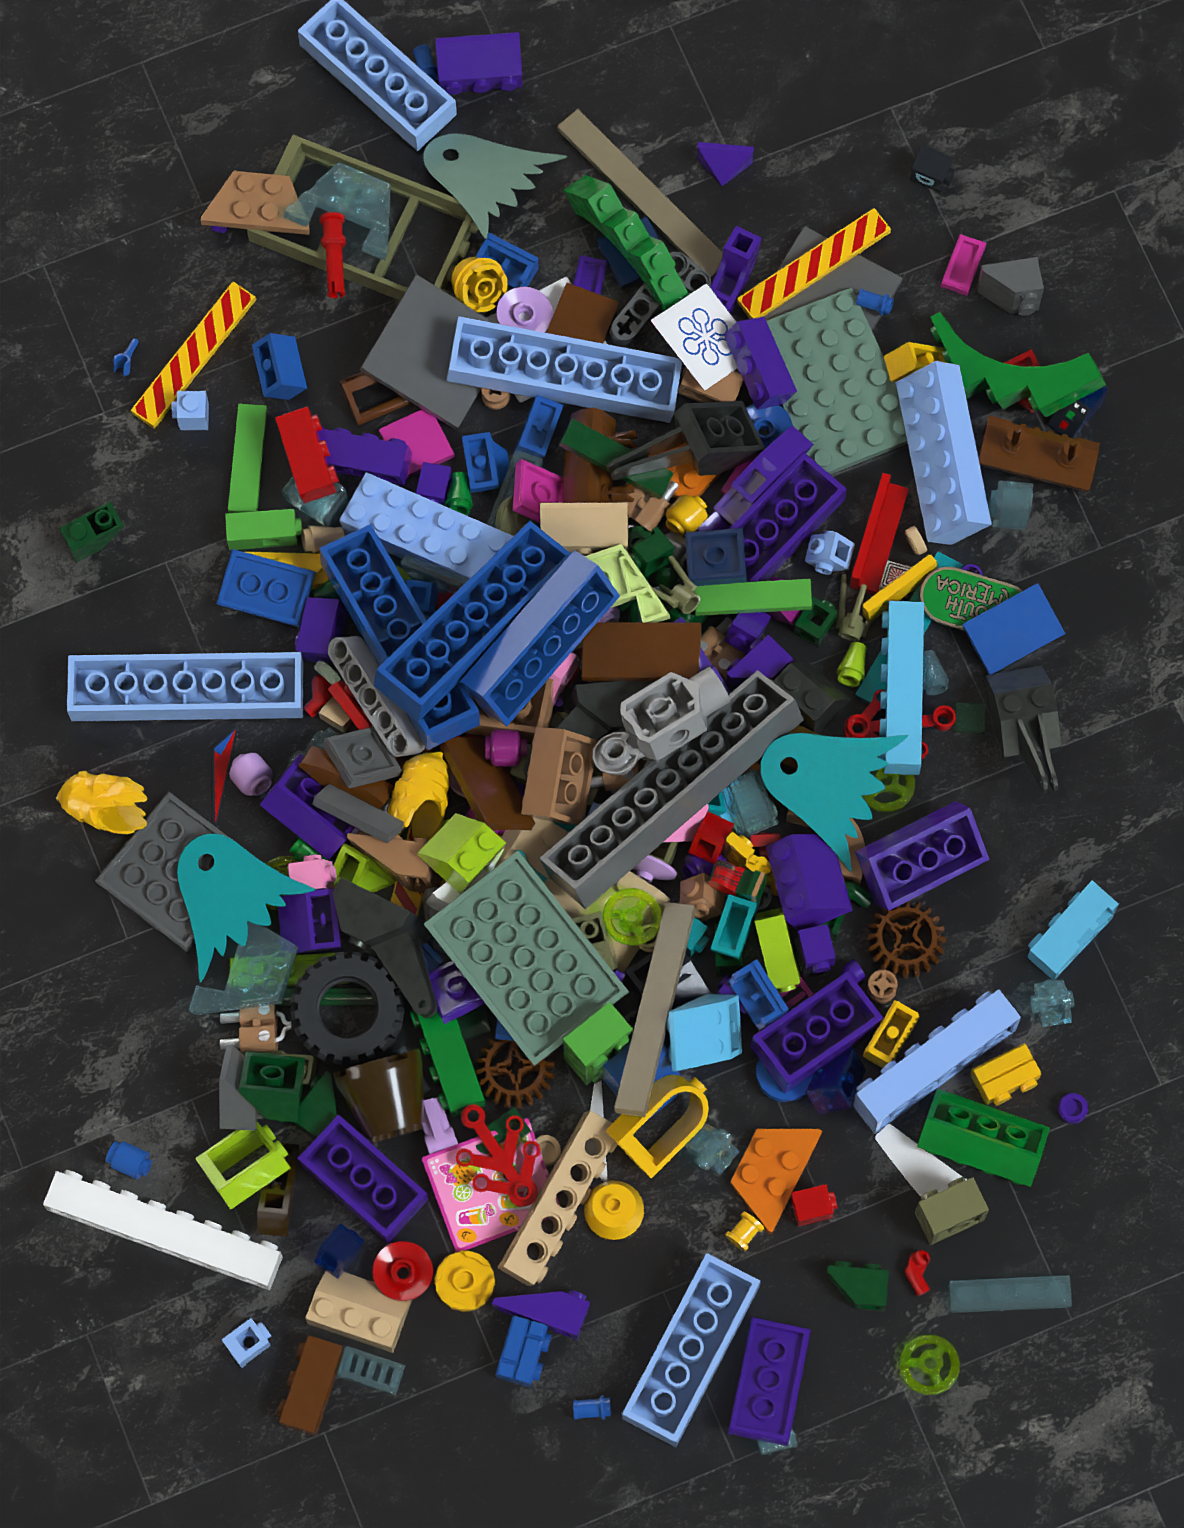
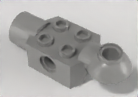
M708 667L687 679L670 672L621 702L620 714L626 731L613 732L597 742L593 749L592 757L595 766L602 772L610 775H624L643 756L658 761L707 731V716L731 702L725 687L716 673Z

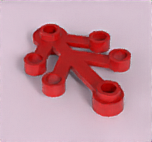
M877 690L872 697L871 703L861 715H851L846 719L843 725V732L846 738H879L875 733H879L880 720L872 721V719L880 709V702L877 701L876 696L880 695L881 691L886 692V690ZM946 705L937 707L933 714L922 715V728L935 727L940 731L951 729L956 720L955 711ZM938 717H945L947 723H939ZM852 727H861L862 733H855ZM922 742L921 747L924 751V753L921 754V760H923L928 753V746L924 742Z
M474 1104L466 1106L461 1114L463 1125L476 1131L492 1157L473 1154L469 1149H461L456 1154L457 1164L461 1167L475 1166L503 1172L509 1183L490 1180L485 1174H478L472 1181L474 1190L477 1192L491 1191L506 1194L509 1196L510 1201L519 1207L531 1205L538 1195V1189L532 1180L535 1159L540 1154V1146L535 1141H527L523 1145L522 1153L525 1157L519 1176L513 1167L518 1136L524 1127L522 1118L511 1116L507 1119V1135L504 1150H502L484 1123V1110ZM470 1111H476L479 1114V1119L476 1122L468 1120L467 1115ZM516 1119L520 1122L518 1130L510 1129L509 1122ZM530 1144L535 1145L537 1148L536 1154L532 1156L528 1155L525 1150L526 1146ZM463 1152L468 1153L471 1158L466 1164L459 1161V1155ZM478 1178L486 1179L487 1186L485 1188L479 1189L476 1186L475 1182ZM520 1186L528 1188L529 1193L526 1197H520L517 1194V1189Z

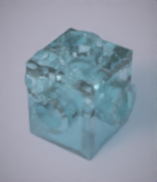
M1049 979L1042 983H1035L1034 995L1030 996L1032 1013L1038 1014L1042 1027L1072 1023L1071 1008L1074 1007V997L1072 990L1066 989L1063 979Z
M706 1123L685 1145L695 1155L696 1158L693 1161L706 1172L711 1169L720 1175L739 1153L731 1143L734 1139L730 1134L721 1128L718 1130Z

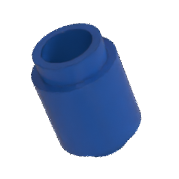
M115 1141L111 1145L105 1160L106 1163L111 1165V1169L136 1180L141 1176L146 1177L152 1166L149 1152L125 1141L121 1143Z

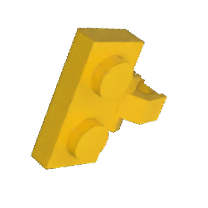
M732 831L726 838L722 852L726 860L737 867L740 866L753 872L757 870L766 873L768 876L772 872V868L767 859L754 855L753 844L741 834L737 836Z

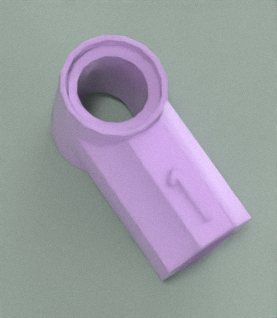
M431 1098L425 1100L424 1122L422 1125L426 1134L424 1138L429 1154L457 1145L453 1128L449 1126L440 1099Z

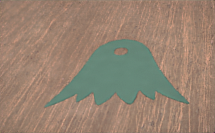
M447 134L437 137L426 146L423 153V160L427 170L462 205L485 239L489 229L488 212L496 217L500 216L496 202L516 207L517 199L511 188L519 190L535 188V185L524 174L543 173V170L534 165L555 162L567 157L558 154L522 150L465 134ZM447 149H454L459 153V158L455 161H448L444 159L443 152Z

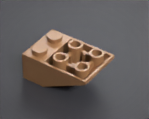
M358 831L357 834L347 833L348 840L356 850L370 857L391 878L409 891L424 893L428 888L440 887L442 877L417 855L429 840L414 838V841H407L396 835L389 843H385L364 831Z

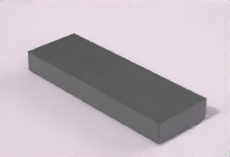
M328 784L314 796L313 805L385 843H389L403 829V821L331 784Z

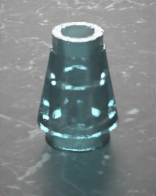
M924 651L923 690L926 691L927 695L941 694L948 689L949 678L935 651Z

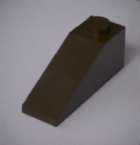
M281 1143L288 1153L284 1159L290 1169L261 1188L257 1223L258 1234L288 1237L299 1145Z

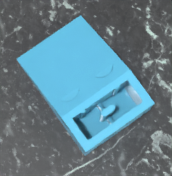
M705 994L669 1011L667 1030L670 1032L671 1045L668 1055L669 1060L672 1062V1071L730 1060L742 1054L739 995Z

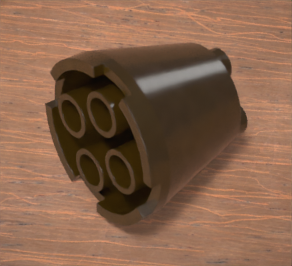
M420 1049L378 1059L333 1073L336 1086L365 1137L370 1139V1143L396 1137L395 1130H397L399 1136L423 1129V1060Z

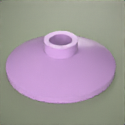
M518 287L502 296L497 306L496 316L498 323L501 325L545 333L552 320L553 309L550 301L542 292L531 287ZM521 313H527L529 315V319L527 321L520 320L519 315Z
M650 855L646 856L633 868L636 871V875L648 883H651L653 879L672 880L677 875L675 869Z

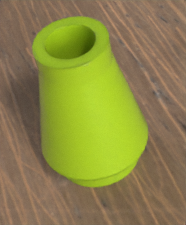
M852 642L846 655L836 671L838 674L837 679L843 685L857 687L864 680L866 645L860 642Z

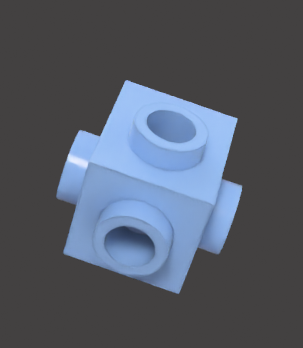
M824 531V534L811 535L805 562L814 566L815 571L821 574L829 575L833 571L849 570L855 543L834 531Z

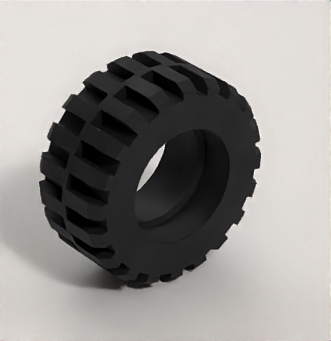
M337 952L329 957L326 955L320 958L313 966L310 965L295 985L296 988L291 998V1018L294 1030L303 1047L317 1059L325 1061L326 1064L351 1068V1066L368 1063L374 1059L377 1060L384 1055L388 1048H391L400 1033L404 1017L403 995L386 967L371 956L366 957L358 952H353V954ZM353 982L363 986L370 992L375 1002L376 1013L371 1026L365 1032L355 1037H340L331 1033L324 1026L320 1018L319 1007L322 997L327 990L339 983Z

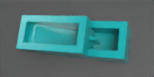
M728 895L710 950L739 959L759 904L757 906L755 902Z

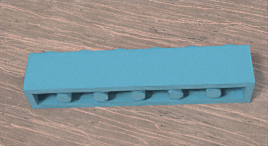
M889 601L888 611H882V628H887V638H882L881 655H887L886 665L881 664V682H886V692L881 691L880 709H885V719H880L879 736L908 735V737L893 749L880 755L879 758L889 763L884 767V774L919 775L922 747L924 602Z

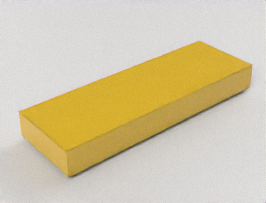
M931 554L927 555L864 602L862 605L863 616L870 623L882 614V611L888 609L889 601L901 600L921 585L925 577L937 569V561Z

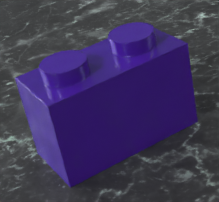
M307 597L305 609L301 614L300 632L295 638V651L301 652L302 658L305 661L333 663L328 654V646L332 639L344 637L349 614L345 605L340 600Z

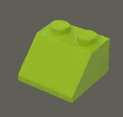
M455 813L417 855L461 894L497 857L506 842L485 823Z

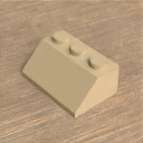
M540 503L541 530L571 554L575 550L583 556H587L620 544L628 552V503Z
M328 1267L315 1291L306 1321L309 1325L393 1353L412 1300H393L382 1294L375 1282Z

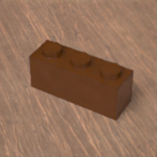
M308 1335L306 1343L301 1341L296 1354V1359L300 1360L297 1370H291L286 1388L290 1389L287 1400H281L276 1415L280 1418L279 1423L282 1427L310 1436H317L345 1351L343 1346Z

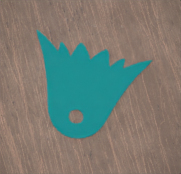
M808 733L784 735L773 741L764 752L761 760L762 779L768 791L780 803L807 823L831 847L851 872V856L845 834L853 838H857L858 835L849 818L872 819L871 810L861 795L880 792L885 789V786L880 780L870 774L869 771L887 766L889 763L878 758V756L899 745L908 735L879 738H844ZM786 757H792L798 763L797 771L793 774H785L780 768L781 761Z
M205 834L192 840L183 850L177 868L180 890L187 907L195 938L200 983L208 971L214 948L216 947L220 955L224 956L227 935L236 943L245 946L248 936L247 921L261 926L271 925L266 903L282 907L286 904L280 894H303L316 890L274 870L245 850L237 842L220 834ZM204 854H210L214 858V865L208 871H203L198 866V860Z

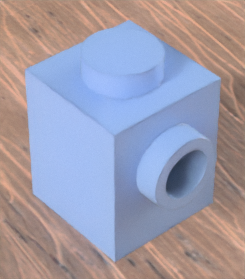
M177 391V401H172V418H177L180 430H208L209 402L206 391Z

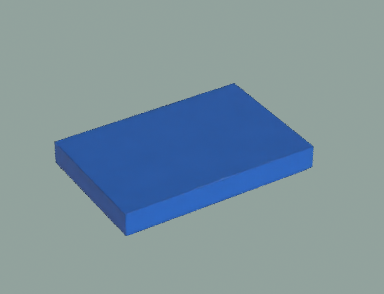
M232 549L216 604L300 628L302 623L301 614L305 609L307 597L310 596L316 572Z
M1038 583L962 624L988 675L1001 670L1066 634Z

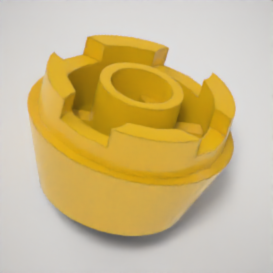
M466 258L455 267L451 277L456 299L476 312H487L495 308L496 305L494 303L500 298L502 292L505 294L507 291L508 282L506 274L500 264L490 258Z
M622 1181L603 1182L591 1191L590 1196L585 1202V1219L589 1227L597 1235L610 1240L623 1239L633 1234L640 1226L644 1216V1204L640 1194L631 1185Z

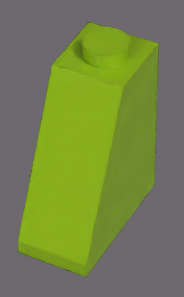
M782 907L756 913L755 925L769 979L774 987L778 989L779 993L796 989L795 984H800L801 979L789 924L785 920Z

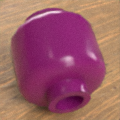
M494 729L490 736H486V759H490L493 766L516 767L520 764L521 757H527V739H521V733L518 730Z

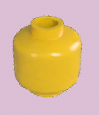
M689 495L680 496L666 510L667 527L672 532H676L681 536H685V532H697V529L708 518L705 510L707 508L706 503L696 495L694 497Z

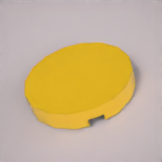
M467 1250L459 1251L447 1256L438 1266L435 1275L436 1291L442 1302L451 1309L462 1312L476 1310L485 1305L492 1296L495 1286L494 1271L488 1260L480 1254Z

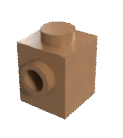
M705 873L680 882V904L694 905L696 910L694 917L700 922L721 915L725 907V893L709 886L707 883L709 876Z

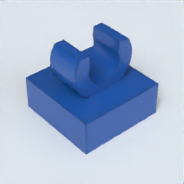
M407 580L406 585L421 611L434 612L439 594L437 583Z

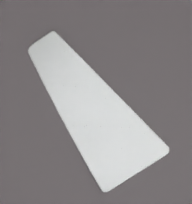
M887 1124L875 1136L878 1144L920 1197L934 1189H937L938 1193L949 1188L948 1184L962 1177L932 1154L918 1148L916 1142L891 1124Z

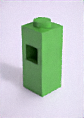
M294 509L225 514L229 550L298 545L297 536L302 535L301 518H296Z

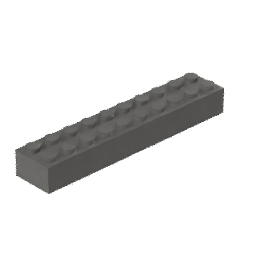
M757 670L729 694L731 702L707 716V731L662 759L650 762L539 859L549 878L584 909L588 908L760 759L773 741L790 733L804 720L796 700Z

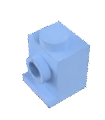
M250 1318L224 1337L222 1341L240 1367L243 1368L249 1361L271 1346L267 1340L271 1335L262 1322L256 1325L252 1318ZM247 1338L255 1340L253 1347L247 1348L244 1346Z

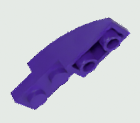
M792 425L751 462L734 480L730 490L713 508L733 525L803 452L807 453L814 444Z

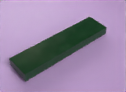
M575 419L570 421L559 444L562 448L609 473L613 472L608 471L607 464L632 452L629 448ZM663 468L621 479L660 500L672 478L673 472Z

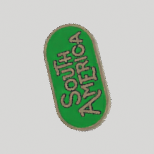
M941 567L931 572L923 580L919 589V601L924 602V611L929 619L936 623L964 631L963 623L1022 592V590L1012 584L956 567Z

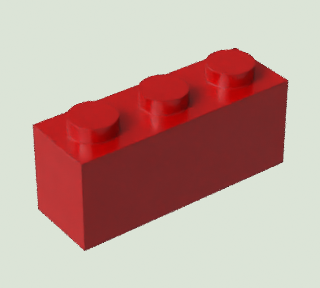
M307 406L275 417L295 483L303 502L308 503L337 493L334 483L339 482L334 466H329L326 459L331 454L326 440H320L318 431L323 429L318 415H312Z

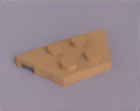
M233 171L201 216L202 225L307 235L310 233L308 222L290 176Z

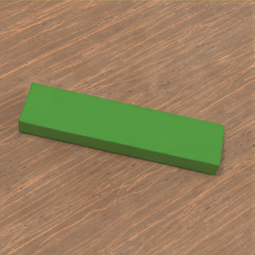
M238 404L228 513L258 511L267 405Z
M811 579L697 586L695 593L700 597L699 605L695 609L696 616L812 610Z

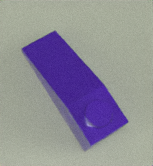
M570 1290L568 1294L559 1291L494 1298L492 1306L493 1309L511 1316L545 1324L548 1326V1330L578 1340L590 1308V1302L585 1300L586 1296L584 1294Z

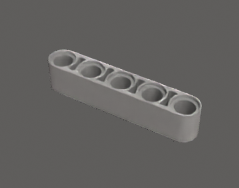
M359 636L332 639L328 646L330 659L389 752L396 757L420 754L424 750L425 745L406 712L374 687L376 669L379 665L365 641Z

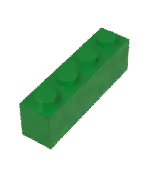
M411 1011L410 1015L415 1029L421 1027L424 1038L419 1039L424 1056L430 1055L433 1065L429 1066L432 1080L434 1083L440 1082L443 1093L438 1094L443 1110H449L451 1117L461 1115L463 1109L468 1105L474 1104L484 1107L485 1100L457 1019L444 1024L437 1011L430 1018H424L415 1011Z

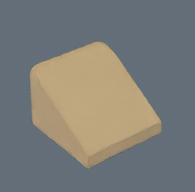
M334 697L319 712L320 719L345 733L352 722Z

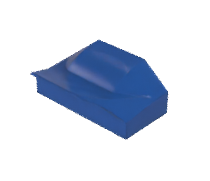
M490 432L462 436L471 493L499 488L501 483L511 478L507 449L495 443Z

